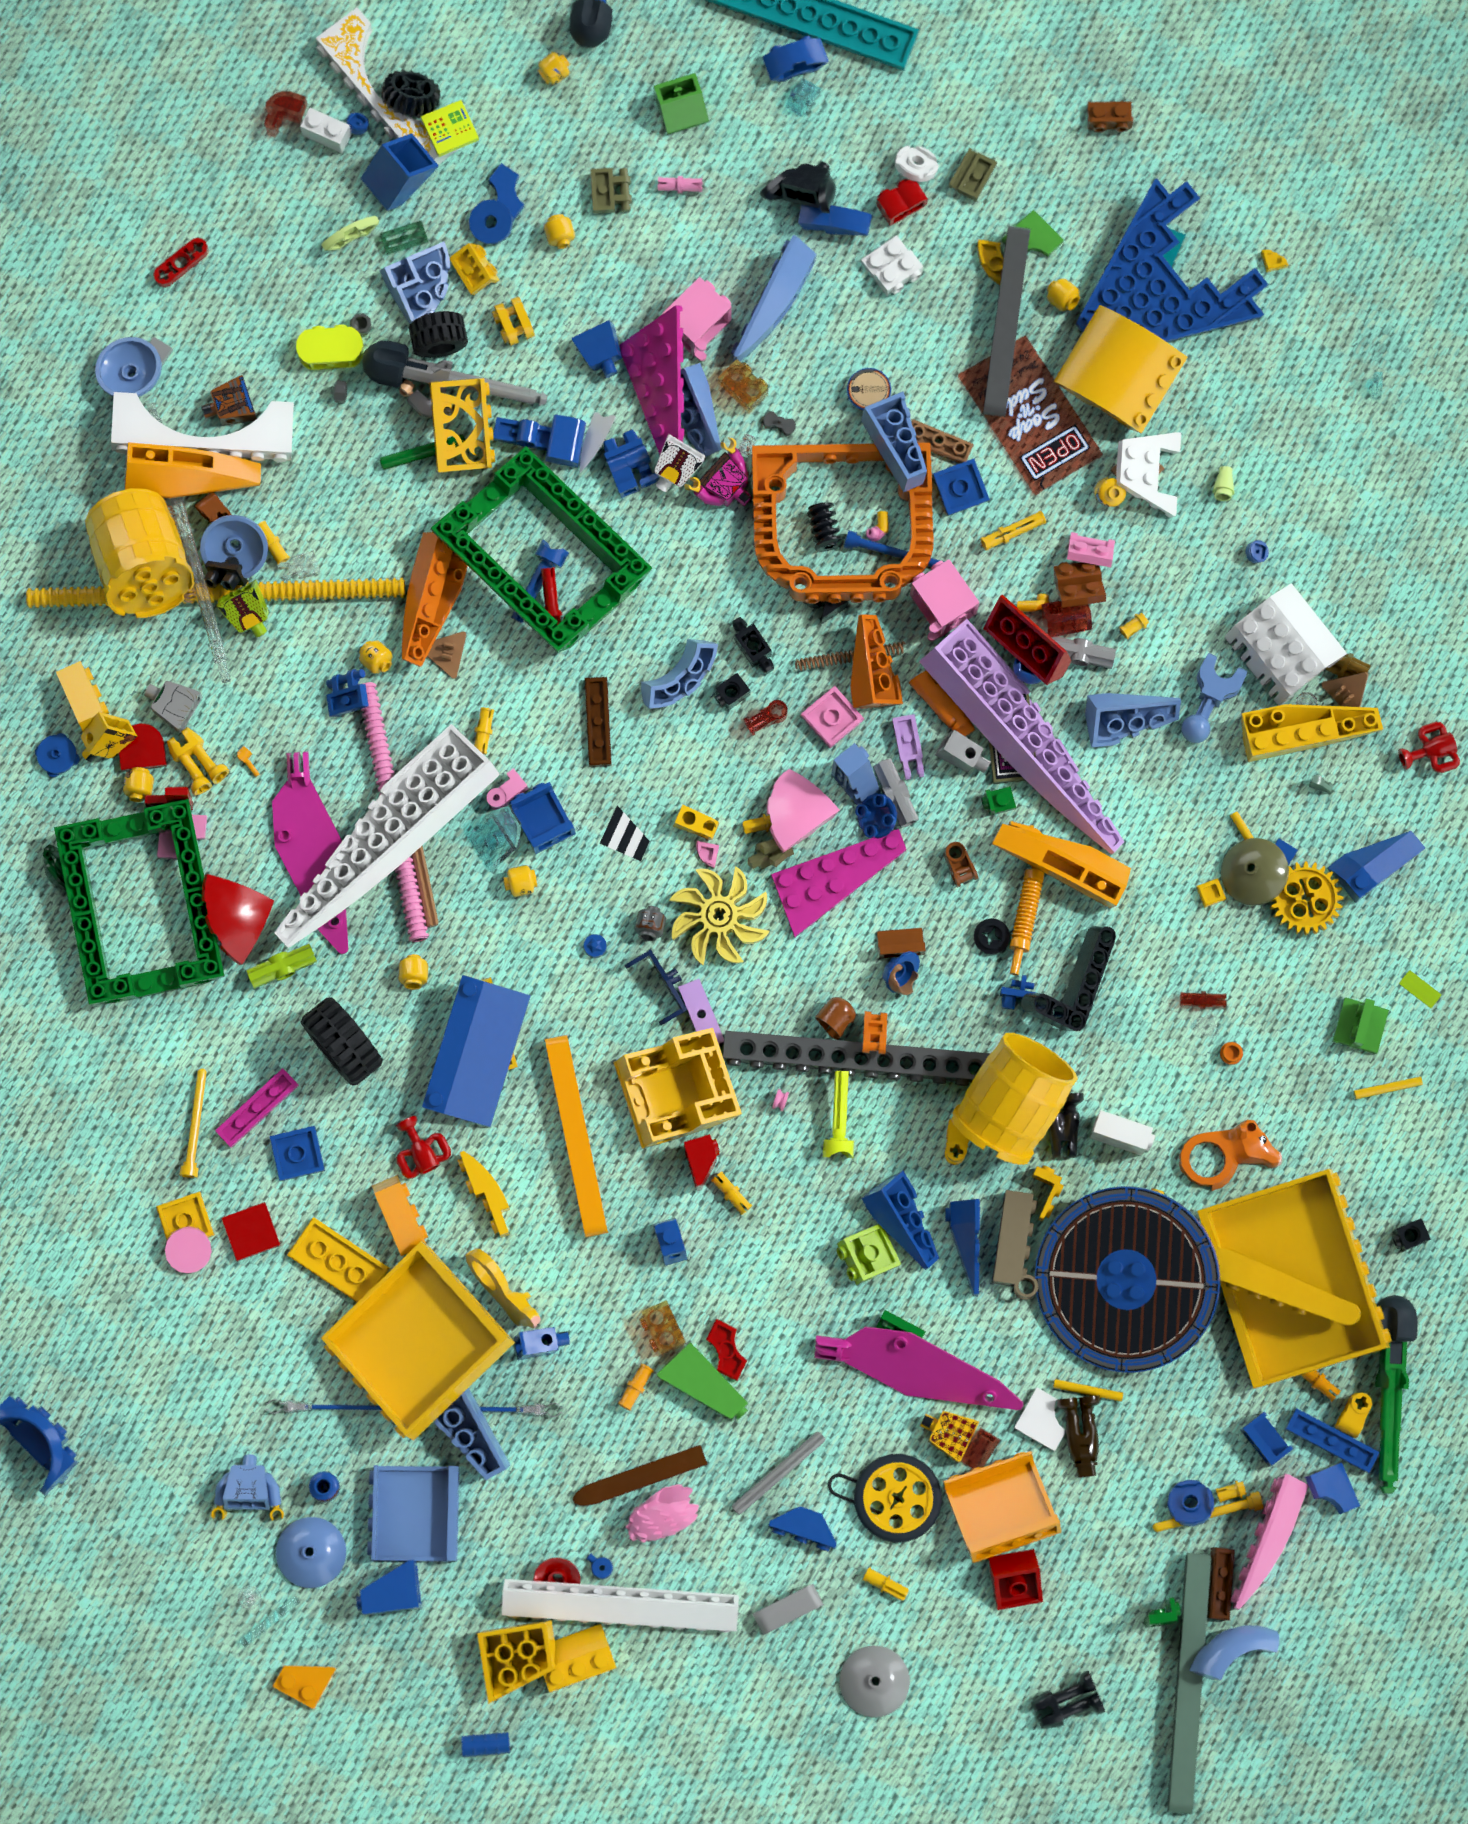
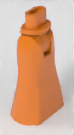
M925 670L908 682L937 714L940 720L946 726L952 728V731L956 730L966 737L976 730L966 714L940 687L929 672Z

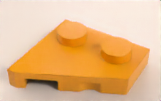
M284 1666L273 1687L315 1709L336 1668Z

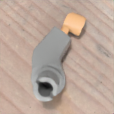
M405 379L400 386V394L408 397L407 402L420 416L432 419L431 399L426 398L418 390L413 393L414 384L410 380ZM452 405V409H450V407H445V415L448 416L450 413H452L454 411L455 405Z

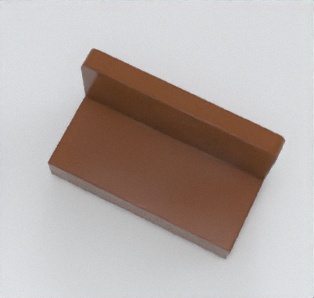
M922 928L877 932L879 959L899 957L908 951L915 952L917 955H925L926 949Z

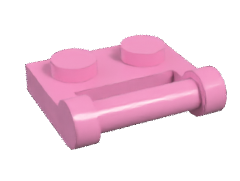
M1071 532L1067 559L1111 568L1115 540L1108 539V541L1078 536V533Z

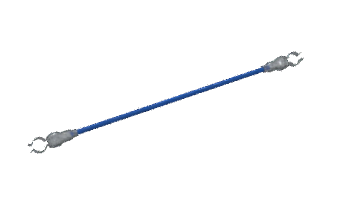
M286 1400L281 1404H284L283 1409L273 1414H277L281 1410L285 1413L306 1412L312 1409L382 1410L379 1405H312V1403ZM542 1403L517 1407H480L481 1411L516 1412L533 1416H544L545 1413H548L545 1412V1408L548 1407H545Z

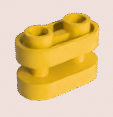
M519 296L510 299L511 307L505 309L503 303L495 305V311H492L496 324L500 323L503 328L500 334L504 343H509L510 346L519 343L517 338L519 335L524 334L526 339L535 337L533 327ZM516 314L520 326L513 328L509 317Z

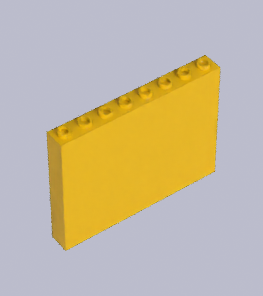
M1326 1169L1197 1211L1201 1224L1210 1237L1213 1246L1237 1252L1334 1296L1352 1302L1359 1307L1361 1312L1359 1321L1354 1325L1348 1326L1308 1311L1306 1315H1302L1292 1311L1293 1306L1284 1303L1283 1307L1270 1303L1271 1298L1263 1295L1261 1299L1248 1295L1249 1290L1241 1287L1239 1291L1226 1287L1227 1282L1220 1280L1253 1389L1390 1348L1391 1336L1388 1328H1383L1381 1321L1384 1319V1314L1381 1306H1376L1374 1297H1377V1293L1373 1283L1369 1284L1367 1278L1370 1271L1366 1261L1362 1262L1361 1260L1362 1246L1359 1239L1354 1238L1352 1231L1355 1230V1225L1352 1217H1348L1345 1208H1348V1203L1345 1195H1340L1338 1186L1341 1185L1338 1173H1333L1332 1169Z

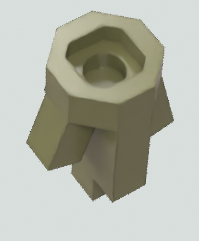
M774 839L758 843L755 847L757 854L748 858V866L753 869L756 867L764 869L770 865L777 867L786 858L794 855L793 849L790 848L783 853Z

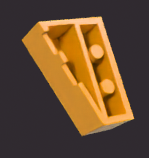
M398 1175L372 1185L375 1197L400 1255L408 1254L421 1241L426 1244L425 1239L428 1238V1234L424 1225H418L416 1218L419 1217V1213L415 1204L410 1205L407 1199L410 1196V1192L406 1183L401 1184Z

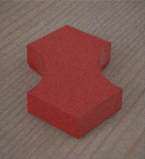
M716 1319L706 1340L715 1347L718 1353L719 1363L717 1371L738 1381L748 1360L736 1348L735 1335L737 1329Z

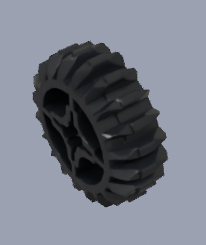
M404 69L401 72L394 71V73H389L388 77L383 81L381 97L383 98V103L387 104V108L394 109V113L399 112L402 116L408 115L410 118L416 116L419 119L421 116L437 109L441 95L438 89L439 85L434 83V79H428L427 75H421L420 72L415 73L412 70L408 72Z

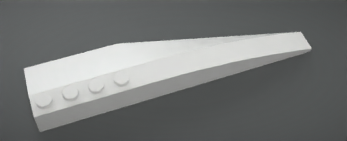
M452 724L448 726L384 784L380 790V796L376 801L373 800L368 806L369 811L363 819H358L354 825V831L351 835H347L326 862L325 870L321 875L318 874L313 880L314 885L308 893H303L299 899V905L296 909H292L274 932L275 935L289 948L327 923L381 882L500 775L491 761Z

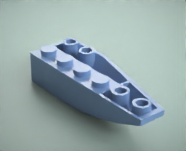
M795 235L792 236L790 241L786 240L781 250L783 253L780 260L776 259L772 266V276L762 292L759 303L755 305L752 311V318L749 324L746 323L742 330L740 343L736 342L731 354H733V363L738 364L755 350L784 318L816 262V253Z

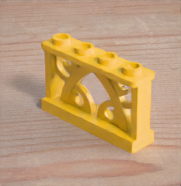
M484 378L429 382L437 472L492 468L491 463H495L494 449L490 450V441L493 440V428L488 427V418H492L491 405L486 403V396H490L489 382H485ZM460 386L456 397L441 393L440 387ZM472 386L478 391V398L475 401L470 399L471 393L466 395L465 401L461 400L462 391L466 387ZM452 404H454L453 413L449 416L445 415L444 408L450 407L452 409ZM479 405L481 406V416L474 409ZM459 407L466 411L476 423L471 434L463 442L457 433L444 429L443 424L452 421L457 416ZM482 430H483V442L480 441V440H476V439L478 438V436L480 435V433H481ZM449 436H453L456 439L457 447H455L454 441L452 445L446 443ZM481 447L483 451L482 458L476 462L471 461L467 457L465 450L469 448V451L476 455L474 449ZM461 454L466 464L447 465L446 460Z

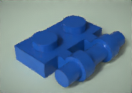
M352 669L344 675L337 674L326 681L327 687L333 690V693L326 695L330 717H338L369 706L366 684H358L360 679L365 677L363 669ZM347 683L348 688L343 689V687Z

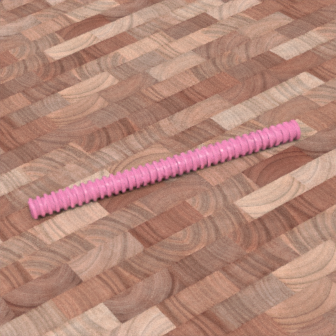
M367 682L363 684H366L369 706L362 708L361 711L364 712L362 717L365 718L363 721L364 725H367L365 731L368 732L366 736L369 738L368 745H371L369 750L372 752L371 758L374 759L372 761V764L375 765L373 770L376 772L375 778L378 779L376 784L379 785L377 789L380 792L381 788L393 777L395 772L392 770L393 764L390 763L392 758L389 757L391 753L388 750L389 744L386 743L388 741L387 737H385L386 730H383L385 728L384 723H382L384 720L380 716L382 711L379 710L381 705L378 703L379 697L376 696L378 694V691L375 690L377 686L376 683ZM409 857L395 869V873H398L396 879L399 880L397 884L400 887L399 893L402 894L400 899L403 900L402 907H405L403 913L406 916L404 918L405 921H408L406 923V927L409 928L407 932L411 935L409 941L419 942L426 940L429 934L426 933L428 929L424 925L426 920L423 919L425 917V914L422 913L423 906H420L422 900L419 897L421 895L420 892H417L419 890V886L416 885L418 881L414 878L416 876V872H413L415 867L411 864L413 863V858Z

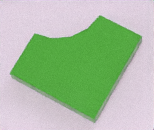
M1034 210L1015 226L1030 228L1028 251L1041 252L1048 257L1064 243V239ZM1007 234L1002 238V242L1005 245Z

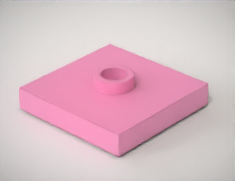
M836 686L832 687L801 713V717L830 749L864 721L861 714L853 708V705Z

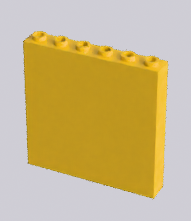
M423 1241L419 1242L321 1337L326 1343L324 1346L325 1350L331 1356L336 1355L339 1358L338 1365L346 1373L351 1372L354 1376L352 1381L360 1389L364 1387L368 1392L366 1397L374 1405L378 1404L382 1408L380 1411L382 1416L390 1422L392 1420L396 1424L395 1431L402 1438L408 1437L412 1440H415L515 1343L430 1246Z

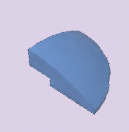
M442 242L379 270L393 299L409 324L423 315L435 312L434 310L444 299L449 286L447 283L448 271L450 270L448 250L445 242Z

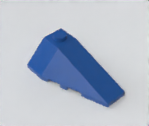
M901 1171L873 1188L861 1199L873 1219L926 1270L939 1259L930 1232L924 1230L922 1219L925 1218L923 1211H918L914 1199L917 1198L916 1191L905 1172Z

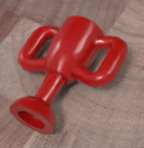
M1433 722L1418 729V737L1424 744L1423 748L1412 752L1404 748L1398 749L1399 758L1405 770L1411 767L1414 760L1423 757L1430 758L1431 767L1437 773L1454 770L1460 765L1456 741L1451 732L1447 733L1445 725L1441 722ZM1440 730V735L1430 740L1425 736V734ZM1449 756L1453 759L1440 765L1437 764L1439 758Z
M416 1115L396 1125L398 1130L407 1132L412 1142L411 1148L399 1152L396 1157V1162L403 1176L407 1179H413L419 1174L423 1175L436 1169L441 1165L440 1162L448 1160L451 1156V1148L441 1133H434L425 1141L423 1139L420 1140L414 1128L417 1124ZM434 1140L437 1141L443 1155H436L430 1145ZM405 1156L413 1157L416 1165L413 1171L410 1170Z

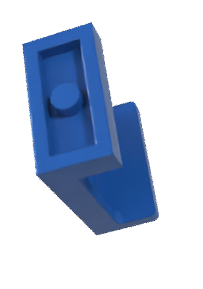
M550 782L546 784L540 783L534 786L532 791L526 794L520 793L510 801L511 809L535 854L576 834L575 828L562 808Z

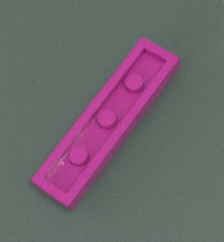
M282 1068L219 1126L215 1132L230 1148H233L299 1085Z

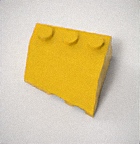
M552 1620L484 1630L477 1633L488 1704L554 1670L555 1639Z

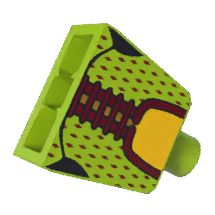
M256 579L218 599L217 608L238 632L242 633L251 629L256 638L267 632L262 622L268 619L269 611Z

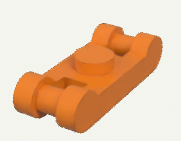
M865 1011L862 1053L876 1051L878 1054H885L887 1013L881 1012L879 1015Z

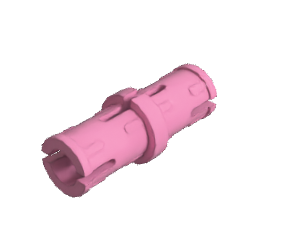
M678 176V178L658 177V191H677L678 193H683V191L702 192L703 189L702 178H683V176Z

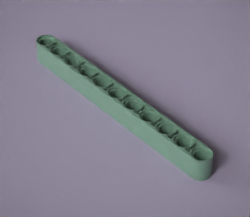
M1187 1552L1185 1557L1167 1810L1171 1813L1192 1814L1203 1677L1191 1672L1190 1668L1197 1654L1205 1645L1211 1555Z

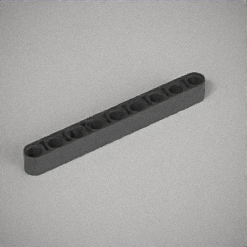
M1008 226L983 414L1000 417H1005L1030 228Z

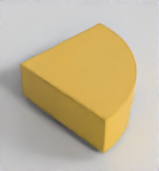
M1261 250L1266 273L1288 268V262L1283 256L1273 252V250Z

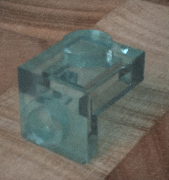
M802 78L791 91L786 108L805 117L810 105L819 96L821 88Z

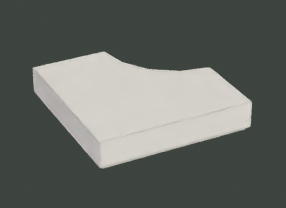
M1036 1388L1014 1429L1055 1451L1066 1432L1059 1425L1055 1417L1054 1407L1057 1399Z

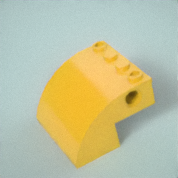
M1099 305L1053 382L1085 404L1099 408L1126 428L1142 434L1188 357L1139 324Z
M713 1028L673 1037L661 1046L625 1054L613 1062L642 1149L706 1130L742 1114Z

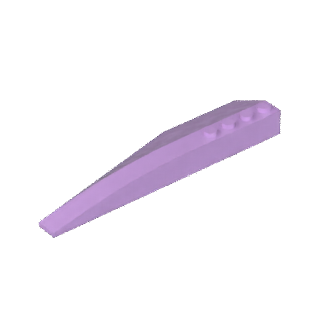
M968 619L963 621L919 662L1007 762L1041 796L1110 854H1113L1124 843V840L1110 818L1104 817L1102 805L1098 799L1094 801L1088 791L1090 786L1086 780L1082 781L1077 774L1079 771L1078 767L1061 740L1055 739L1053 736V728L1049 721L1045 723L1039 714L1041 709L1037 702L1033 703L1030 698V705L1026 702L1023 694H1030V691L1015 676L1013 670Z

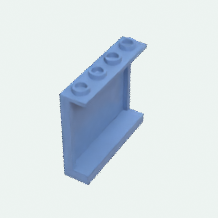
M374 1465V1470H370L369 1484L373 1485V1494H369V1508H373V1517L368 1518V1532H372V1541H368L367 1555H371V1560L457 1562L459 1466Z

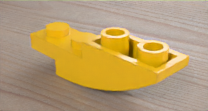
M465 1151L460 1152L461 1159H458V1163L462 1173L467 1171L470 1179L465 1181L469 1193H475L476 1198L486 1196L482 1201L486 1212H492L494 1220H491L490 1223L494 1234L499 1233L501 1238L510 1235L502 1215L503 1212L509 1211L510 1207L499 1185L485 1167Z

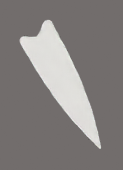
M598 412L593 414L581 451L580 473L602 446L615 420L614 415L603 417Z

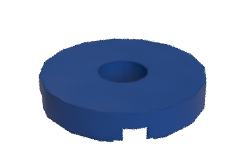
M485 200L477 204L472 210L469 217V228L473 236L480 242L498 244L511 234L513 216L509 208L502 202ZM490 216H494L497 220L493 228L486 226V220Z
M1185 1480L1176 1484L1172 1491H1170L1168 1495V1510L1171 1517L1177 1523L1195 1527L1205 1523L1211 1517L1214 1511V1497L1211 1490L1201 1482ZM1194 1498L1197 1501V1505L1194 1508H1188L1184 1504L1185 1500Z

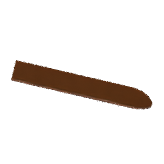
M701 1445L590 1483L576 1492L573 1502L580 1506L598 1504L708 1464Z

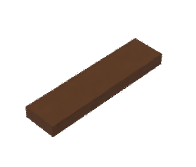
M607 677L585 678L589 767L612 766Z

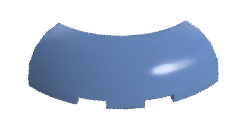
M687 639L681 659L670 672L655 680L641 681V693L645 706L647 708L666 707L693 693L701 685L700 682L705 677L707 671L710 672L716 657L718 644L704 640Z
M1255 1625L1227 1629L1217 1634L1213 1640L1202 1647L1194 1659L1190 1671L1210 1680H1222L1229 1665L1246 1652L1260 1650L1277 1653L1279 1634L1273 1629Z

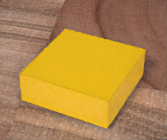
M1218 878L1196 887L1204 908L1226 900Z

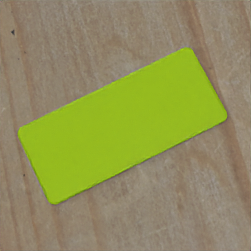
M1411 970L1399 982L1402 987L1429 1008H1432L1441 997L1438 991Z

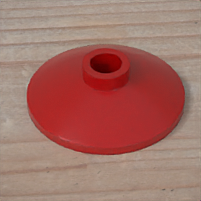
M564 1558L547 1559L539 1564L534 1573V1581L580 1584L581 1581L577 1567ZM554 1574H560L562 1576L560 1578H556Z

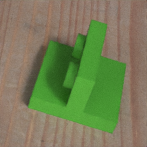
M1345 997L1332 1042L1377 1054L1389 1010L1374 1006L1375 1001L1366 998L1363 1002Z

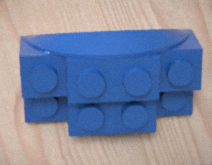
M9 1395L0 1404V1424L10 1432V1435L42 1467L49 1471L43 1487L39 1490L46 1496L58 1483L63 1484L69 1478L67 1474L79 1463L75 1459L77 1454L68 1445L64 1446L69 1440L65 1436L67 1431L58 1422L54 1425L48 1419L51 1415L42 1406L37 1408L32 1405L29 1409H26L28 1405L19 1396L15 1399Z

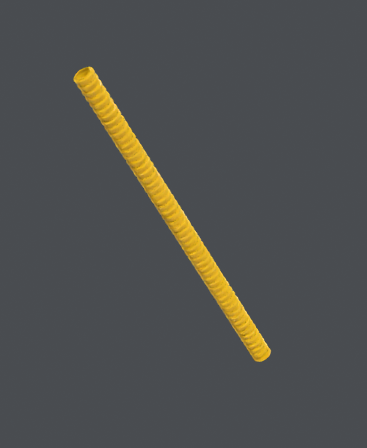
M403 577L400 580H396V578H393V580H389V578H386V580H382V578L375 580V578H372L371 581H368V578H365L364 581H361V579L354 581V579L347 581V579L343 581L337 579L336 582H333V579H330L329 582H326V580L319 582V580L312 582V580L308 582L302 580L301 583H298V580H295L294 583H291V581H287V583H284V581L277 583V581L273 583L267 581L266 584L260 581L258 584L263 598L267 599V601H271V599H274V601H278V599H281V601H285V599L291 601L292 598H295L296 601L299 598H302V600H306V598H309V600H313V598H316V600H320V598L326 600L328 597L331 600L334 597H337V599H341V597H344V599H348V597H351V599H355V597L362 599L363 596L366 599L369 596H372V598H376V596H379V598H383V596H386V598H390V596L397 598L398 595L403 598L405 595V580H403ZM197 583L193 588L196 596L186 600L193 601L190 604H193L194 601H197V603H201V601H204V603H208V601L214 603L220 597L232 591L223 588L221 583L216 588H210L206 583L203 585ZM237 585L234 590H236V589H238V588H240V587H242V586H241V585ZM87 586L84 589H81V587H77V589H74V587H70V589L56 587L55 590L52 587H49L48 590L46 588L41 590L39 588L34 590L28 588L26 591V603L29 608L33 606L36 608L40 606L46 608L47 605L50 608H53L54 605L57 607L61 605L64 607L68 605L71 607L75 605L81 607L82 604L85 607H88L89 604L92 606H96V604L108 606L102 586H98V588L91 586V589H88Z

